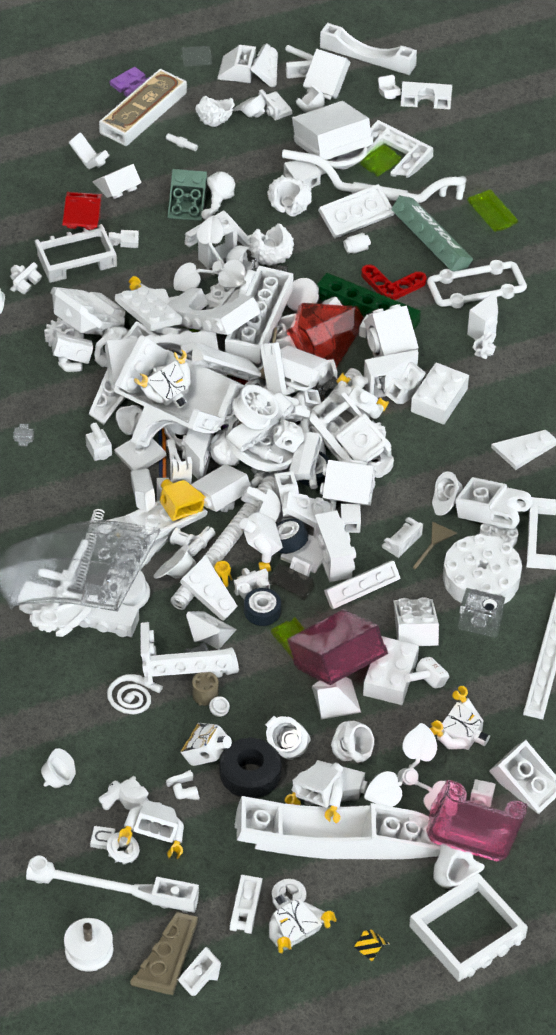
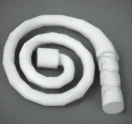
M126 674L118 677L110 684L107 696L111 706L118 711L127 714H138L147 710L151 704V695L143 685L157 693L161 692L163 686L155 682L145 685V678L141 675ZM124 681L137 683L125 685L118 690L117 700L121 706L114 702L112 691L116 685ZM135 688L144 692L147 697L145 706L140 709L130 710L142 705L143 695L137 691H132L122 700L121 695L125 690ZM134 696L139 697V701L137 703L130 704L134 699Z

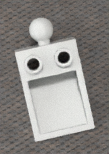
M418 350L366 359L364 363V377L362 375H355L351 380V385H357L361 388L365 387L367 392L377 398L386 396L385 392L393 378H401L409 363L418 365Z

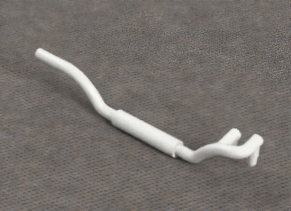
M283 150L282 158L310 162L320 166L328 174L334 186L341 191L354 194L375 186L357 182L353 184L344 183L340 180L333 167L323 158L309 153ZM465 176L445 177L432 183L421 194L408 193L407 190L380 187L386 198L390 201H396L399 195L414 198L418 203H421L439 189V196L445 197L448 186L456 185V199L462 200L467 179Z

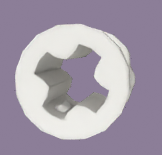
M175 528L170 538V544L189 546L194 541L195 535L181 532L179 528Z

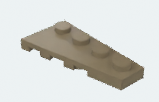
M178 912L175 914L162 933L163 936L159 942L152 948V952L147 960L143 961L140 970L131 979V986L169 995L174 994L198 923V917Z

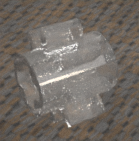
M19 424V428L15 427L14 441L19 442L18 446H28L29 442L34 441V429L29 428L30 424Z

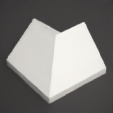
M204 611L187 612L186 614L194 642H205L219 650L236 631L235 628Z
M331 671L312 686L321 720L361 713L350 678Z

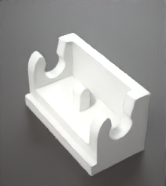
M410 517L405 520L408 523L403 524V527L391 538H386L384 540L386 543L382 545V548L398 558L422 536L423 524Z

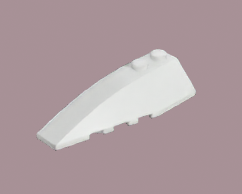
M136 321L123 339L131 336L139 338L140 335L145 337L155 333ZM108 368L89 412L90 416L103 425L126 398L114 392V388L111 389Z

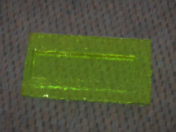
M491 189L467 198V201L494 232L502 231L518 223V219Z

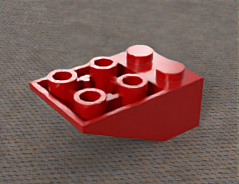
M67 192L62 225L72 229L77 228V226L84 227L87 230L98 228L102 194Z

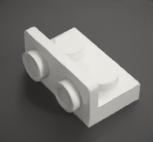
M259 90V95H261L265 103L264 108L268 116L278 120L292 115V109L276 91L266 94L263 90Z

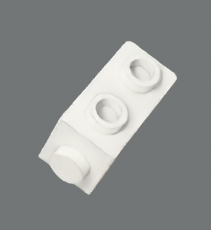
M78 133L69 141L71 147L88 169L95 166L99 168L106 163L105 159L109 156L107 151L104 150L96 154L82 133Z

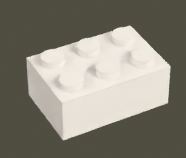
M435 363L412 397L411 412L444 425L467 391L469 375Z
M337 510L316 514L314 518L313 536L314 539L317 538L319 548L323 549L324 559L322 564L329 582L352 578V571L355 570L353 559L356 558V551L350 545V535L348 532H345L344 520L342 517H339Z
M380 636L364 681L363 695L403 705L410 682L405 681V675L414 672L418 660L419 645Z

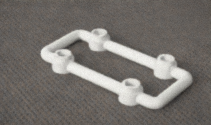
M493 260L490 262V265L454 272L449 269H443L438 275L430 276L427 280L436 304L441 307L452 306L453 308H461L467 302L483 300L492 293H496L497 297L502 296L505 299H510L514 297L515 293L523 292L527 288L518 265L512 261L502 262L500 260ZM511 268L519 286L504 284L498 290L466 296L454 293L450 299L443 300L435 282L440 281L443 284H449L455 278L487 272L498 275L503 272V269Z

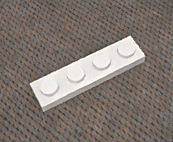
M389 561L324 590L330 607L335 609L401 578L395 562Z

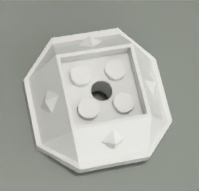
M53 287L50 292L53 295L54 314L80 333L102 336L108 328L124 326L125 310L102 293H89L83 290Z

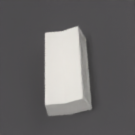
M306 432L303 433V442L293 454L290 471L294 472L296 480H313L322 437L319 433Z

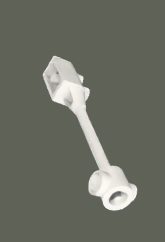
M35 856L30 859L26 874L27 880L35 881L39 884H49L55 878L130 893L152 903V905H157L161 908L177 909L182 912L195 913L199 897V885L156 877L155 884L130 885L55 870L53 863L47 862V859L43 856Z

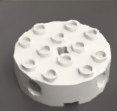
M483 534L468 536L455 542L447 551L443 568V581L450 595L462 604L465 603L474 606V608L484 609L482 606L483 601L491 598L497 601L499 607L510 601L517 592L520 584L522 563L519 554L509 543L497 537Z

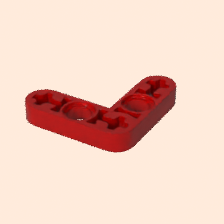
M374 265L363 266L361 273L362 278L377 293L393 300H397L424 287L427 279L423 272H414L391 283ZM376 282H382V283H384V284H383V285H377V284H375V283H376ZM406 285V286H408L409 288H407V289H402V288H400V286Z

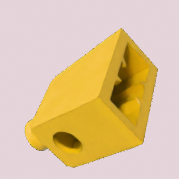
M165 479L161 483L160 503L172 521L203 510L205 496L187 481L182 480L172 483L170 479Z

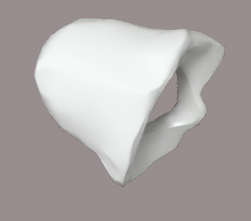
M442 843L440 855L434 865V880L444 889H453L473 875L481 872L485 866L474 860L471 852L452 849Z

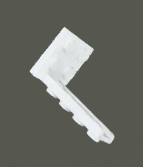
M149 622L141 623V657L145 685L153 684V676L233 670L232 655L229 649L156 655V646H154V643H151L154 642V631L149 629Z

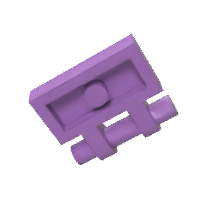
M133 67L110 80V85L120 93L124 91V95L128 97L150 77L145 79V74L136 67Z

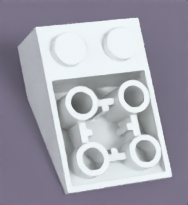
M423 597L418 600L407 598L393 600L397 640L419 646L438 645L439 623L433 599Z

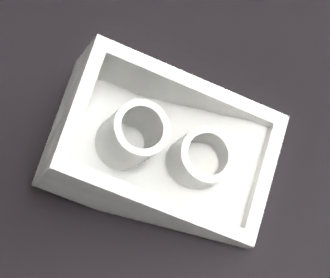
M526 740L516 745L489 770L504 788L538 814L556 798V775Z

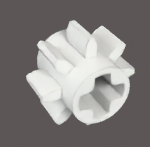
M483 335L481 338L476 339L473 345V349L476 351L475 355L487 359V356L493 355L496 348L493 344L494 340Z

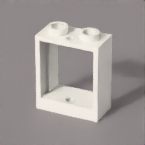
M228 216L220 219L223 226V236L225 235V243L214 248L223 259V262L227 260L228 252L237 246V226ZM198 240V260L207 269H210L218 259L210 249L209 244L204 245Z

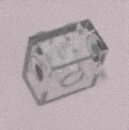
M466 588L460 607L458 629L497 638L503 618L505 597Z

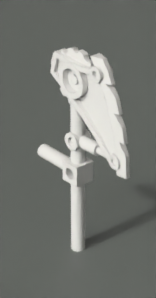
M82 540L68 570H64L63 573L40 569L39 576L58 580L61 586L56 589L57 594L52 605L48 607L43 606L41 610L32 612V615H30L32 626L39 627L41 631H54L56 636L63 637L73 630L74 627L78 626L83 621V618L87 617L91 612V608L96 605L100 597L99 595L93 594V596L88 595L84 597L78 595V593L67 591L68 588H72L76 580L75 572L88 546L87 541ZM65 598L76 600L61 605L62 600Z

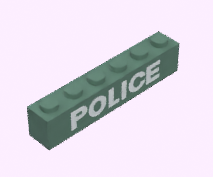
M399 195L391 210L451 271L467 269L473 258L414 198Z

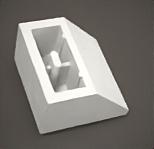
M239 45L224 55L218 79L250 83L253 74L250 67L254 65L253 62L256 59V47Z

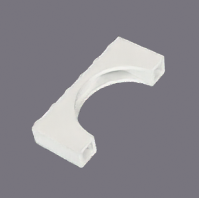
M191 287L167 303L168 306L182 316V324L174 326L229 335L260 313L254 297L242 295L225 305L202 310L208 305L203 290Z
M204 330L194 333L184 331L181 334L165 333L162 336H156L155 334L145 336L163 349H170L180 353L181 346L191 342L219 350L216 333ZM131 336L127 339L112 338L106 342L105 352L111 389L116 386L115 383L122 371L126 358L130 356L139 339L137 336Z

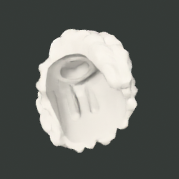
M204 96L200 103L196 105L195 110L203 124L216 127L228 120L232 115L235 105L233 98L219 101Z

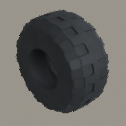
M254 737L238 739L221 754L219 765L220 778L224 787L234 795L250 798L265 796L277 787L281 778L282 764L279 752L263 739ZM247 764H254L260 768L248 771L241 767Z

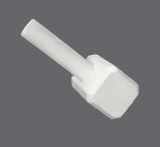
M431 657L422 658L416 667L417 672L405 675L406 682L424 679L433 688L443 687L449 678L448 672Z

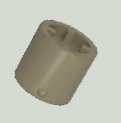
M200 672L193 677L192 695L199 706L209 705L213 698L219 696L218 677L212 672Z

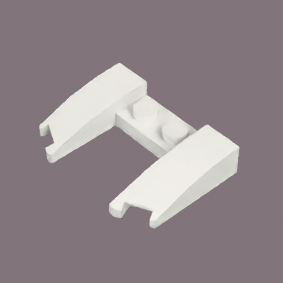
M377 120L370 128L373 144L367 146L368 153L362 161L366 160L385 143L407 154L390 172V175L395 177L396 175H403L409 178L433 157V147Z

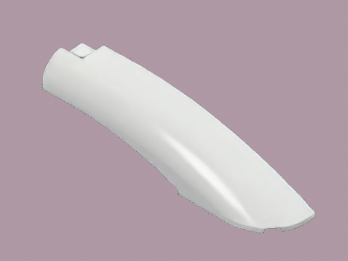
M242 796L235 818L237 841L254 843L255 849L288 855L323 859H415L439 856L442 843L453 849L450 838L445 830L441 831L435 825V821L432 818L416 811L373 803L370 806L337 807L336 812L339 813L341 818L338 823H335L333 816L330 822L324 816L326 810L331 807L284 804Z

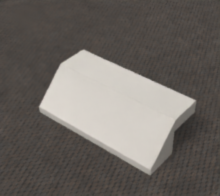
M195 342L181 346L186 355L192 357L193 364L248 381L261 377L260 371L249 359Z

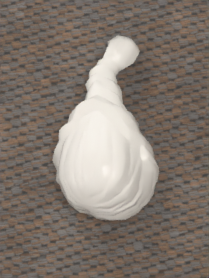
M219 171L207 178V185L212 192L211 208L202 211L201 216L204 220L213 216L218 211L223 199H231L234 196L235 182L233 177L226 172Z

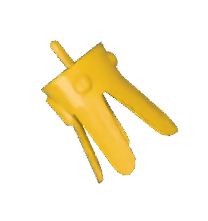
M218 561L214 566V570L219 577H222L223 584L227 587L228 575L232 581L231 567L226 561Z

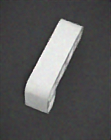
M279 392L273 396L278 404V413L274 418L270 419V423L266 428L261 430L252 429L242 423L229 433L227 440L242 452L272 435L276 425H279L283 419L288 421L294 408V404L282 393Z

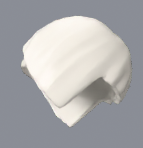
M311 85L309 93L302 100L298 98L296 104L302 111L307 113L324 107L325 99L322 92L314 85Z
M240 245L232 248L226 257V263L234 259L239 260L244 265L246 273L249 269L254 270L257 265L255 262L248 261L246 251L249 247Z
M131 405L117 410L116 420L118 426L126 435H133L143 411L142 407Z

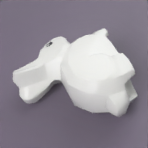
M132 776L121 784L118 781H113L108 787V792L99 797V802L102 803L104 810H108L115 801L120 800L125 809L131 810L137 806L144 805L145 801L148 800V792L136 781V777Z

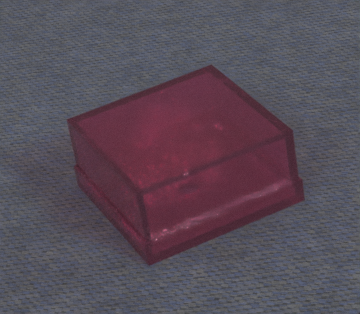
M344 609L287 639L294 658L295 667L329 685L388 654L379 626Z

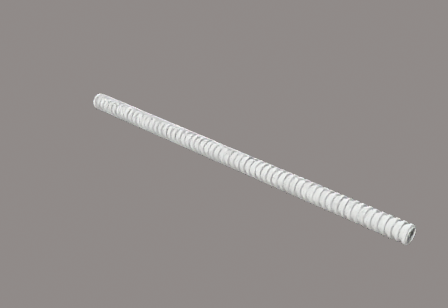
M350 368L345 374L351 380L355 375H362L354 368ZM350 380L349 383L347 384V387L352 386V385H351V380ZM338 384L328 396L333 402L324 410V414L319 418L325 417L339 406L336 404L340 398L337 395ZM309 426V432L315 433L314 430ZM290 467L282 471L269 472L257 489L264 494L268 489L275 492L274 474L289 472ZM245 503L212 547H210L206 555L203 556L208 558L213 568H215L214 566L218 561L224 559L243 534L244 530L239 526L240 521L243 518H248L250 514L256 513V507ZM181 585L174 596H172L171 603L177 609L184 610L194 595Z

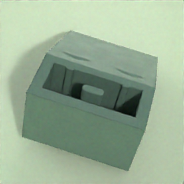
M172 170L167 218L202 221L201 213L204 210L207 193V172Z

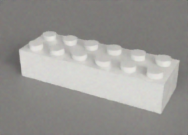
M263 266L258 267L246 296L254 297L260 313L227 335L225 339V352L249 359L251 362L261 363L260 344L269 343L273 336L274 328L277 326L293 290V273Z

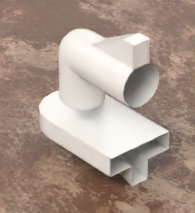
M191 770L166 780L168 787L173 786L177 799H200L196 786L183 789L181 783L193 780Z

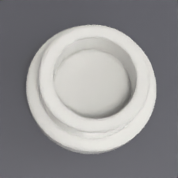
M220 696L213 698L209 704L211 713L218 717L226 715L230 708L227 699Z

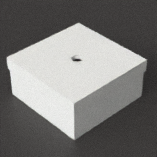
M344 101L292 117L295 143L308 153L317 155L324 160L373 144L369 118Z

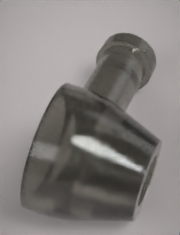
M335 376L322 386L317 385L312 388L319 392L321 403L327 398L325 392L336 384L338 385Z

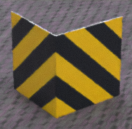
M366 930L354 948L373 961L381 946L389 943L373 930Z

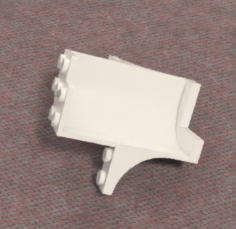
M166 350L154 366H168L174 361H177V363L179 361L174 357V352ZM129 357L126 358V361H125V363H124V365H123V368H124V366H125V364H126V362H127V360H128ZM186 358L185 360H187L190 369L191 384L188 387V392L183 395L188 404L181 409H178L174 401L165 405L164 403H157L148 399L141 389V385H137L131 394L115 386L114 392L144 406L131 442L148 447L154 435L160 429L172 423H180L192 430L203 433H214L221 430V426L224 423L228 424L234 418L233 401L240 396L241 391L246 386L228 378L225 373L193 364L191 360ZM152 369L146 375L147 378H149V375L153 371Z

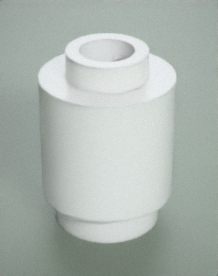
M360 233L348 237L347 240L343 241V245L348 254H355L369 249L370 239L368 235Z

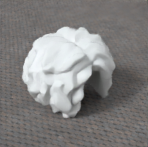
M282 175L274 179L272 184L269 185V191L267 192L271 206L275 210L282 213L286 212L290 216H296L307 210V205L312 201L311 187L303 179L300 180L297 177H284Z
M280 223L268 230L266 235L261 233L259 229H256L250 237L251 257L256 258L259 263L267 266L284 263L286 258H290L292 254L294 238L291 237V234Z

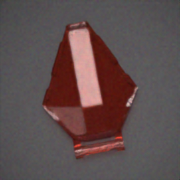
M301 303L298 305L294 327L285 332L288 336L290 335L297 349L326 360L334 359L337 367L357 337L364 318L357 306Z

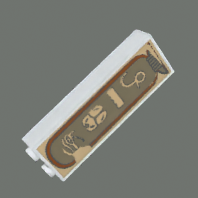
M159 69L99 121L100 133L127 146L187 93V81Z

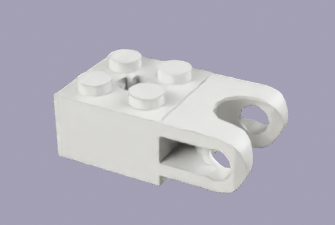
M474 477L470 479L455 499L458 518L509 529L515 528L519 523L517 511L525 512L533 503L532 497L528 492L507 488V484Z

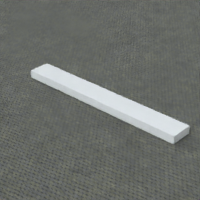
M556 594L523 715L539 719L544 718L556 673Z

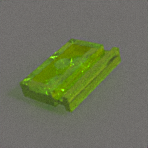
M383 144L367 154L360 161V165L371 173L374 172L375 176L378 177L399 163L401 156L396 155L395 151Z
M296 617L271 629V634L292 659L317 647V642Z

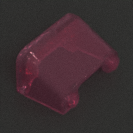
M447 780L431 805L427 836L436 844L441 845L443 843L452 849L471 852L473 855L501 862L510 853L527 813L528 804L513 800L506 805L505 811H501L466 800L465 788L457 782Z

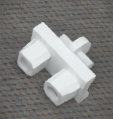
M33 262L26 269L23 265L20 267L14 265L11 268L12 275H10L14 285L10 290L13 292L18 290L22 294L27 293L31 288L27 280L31 281L34 285L41 280L42 275L36 270L38 265Z
M247 568L242 569V576L234 580V593L236 596L240 595L245 599L246 595L255 588L270 589L266 568L257 572L255 570L249 572Z

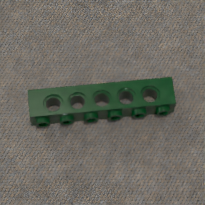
M326 273L317 284L319 288L318 295L321 301L337 297L342 306L353 314L365 317L375 310L383 309L385 311L390 309L391 306L400 304L401 307L407 306L413 330L420 323V310L330 273Z

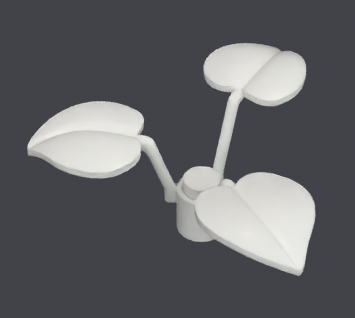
M215 215L210 216L199 226L197 238L200 243L204 245L209 244L218 261L213 264V270H196V266L193 263L182 265L174 277V289L176 291L185 292L191 287L197 288L201 280L199 272L212 275L217 274L219 283L226 288L242 286L246 275L244 265L235 259L224 263L212 243H219L223 237L222 223Z
M420 723L405 736L403 741L405 755L411 759H416V761L410 764L409 768L401 769L398 773V778L395 773L389 771L378 774L369 784L364 798L375 804L393 807L399 803L402 797V790L399 786L402 784H415L429 791L424 797V804L430 812L439 816L454 815L458 811V794L451 783L438 781L431 788L418 781V773L414 767L420 762V759L423 761L432 760L437 751V742L434 734L425 724Z

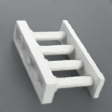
M345 392L341 394V401L343 403L329 414L319 419L314 415L309 419V426L315 433L320 434L324 444L340 462L341 459L351 458L347 451L340 446L335 436L363 415L355 406V400L350 395L347 396ZM346 409H349L354 418L334 433H330L326 429V424ZM390 442L366 462H370L381 452L389 456L392 450Z

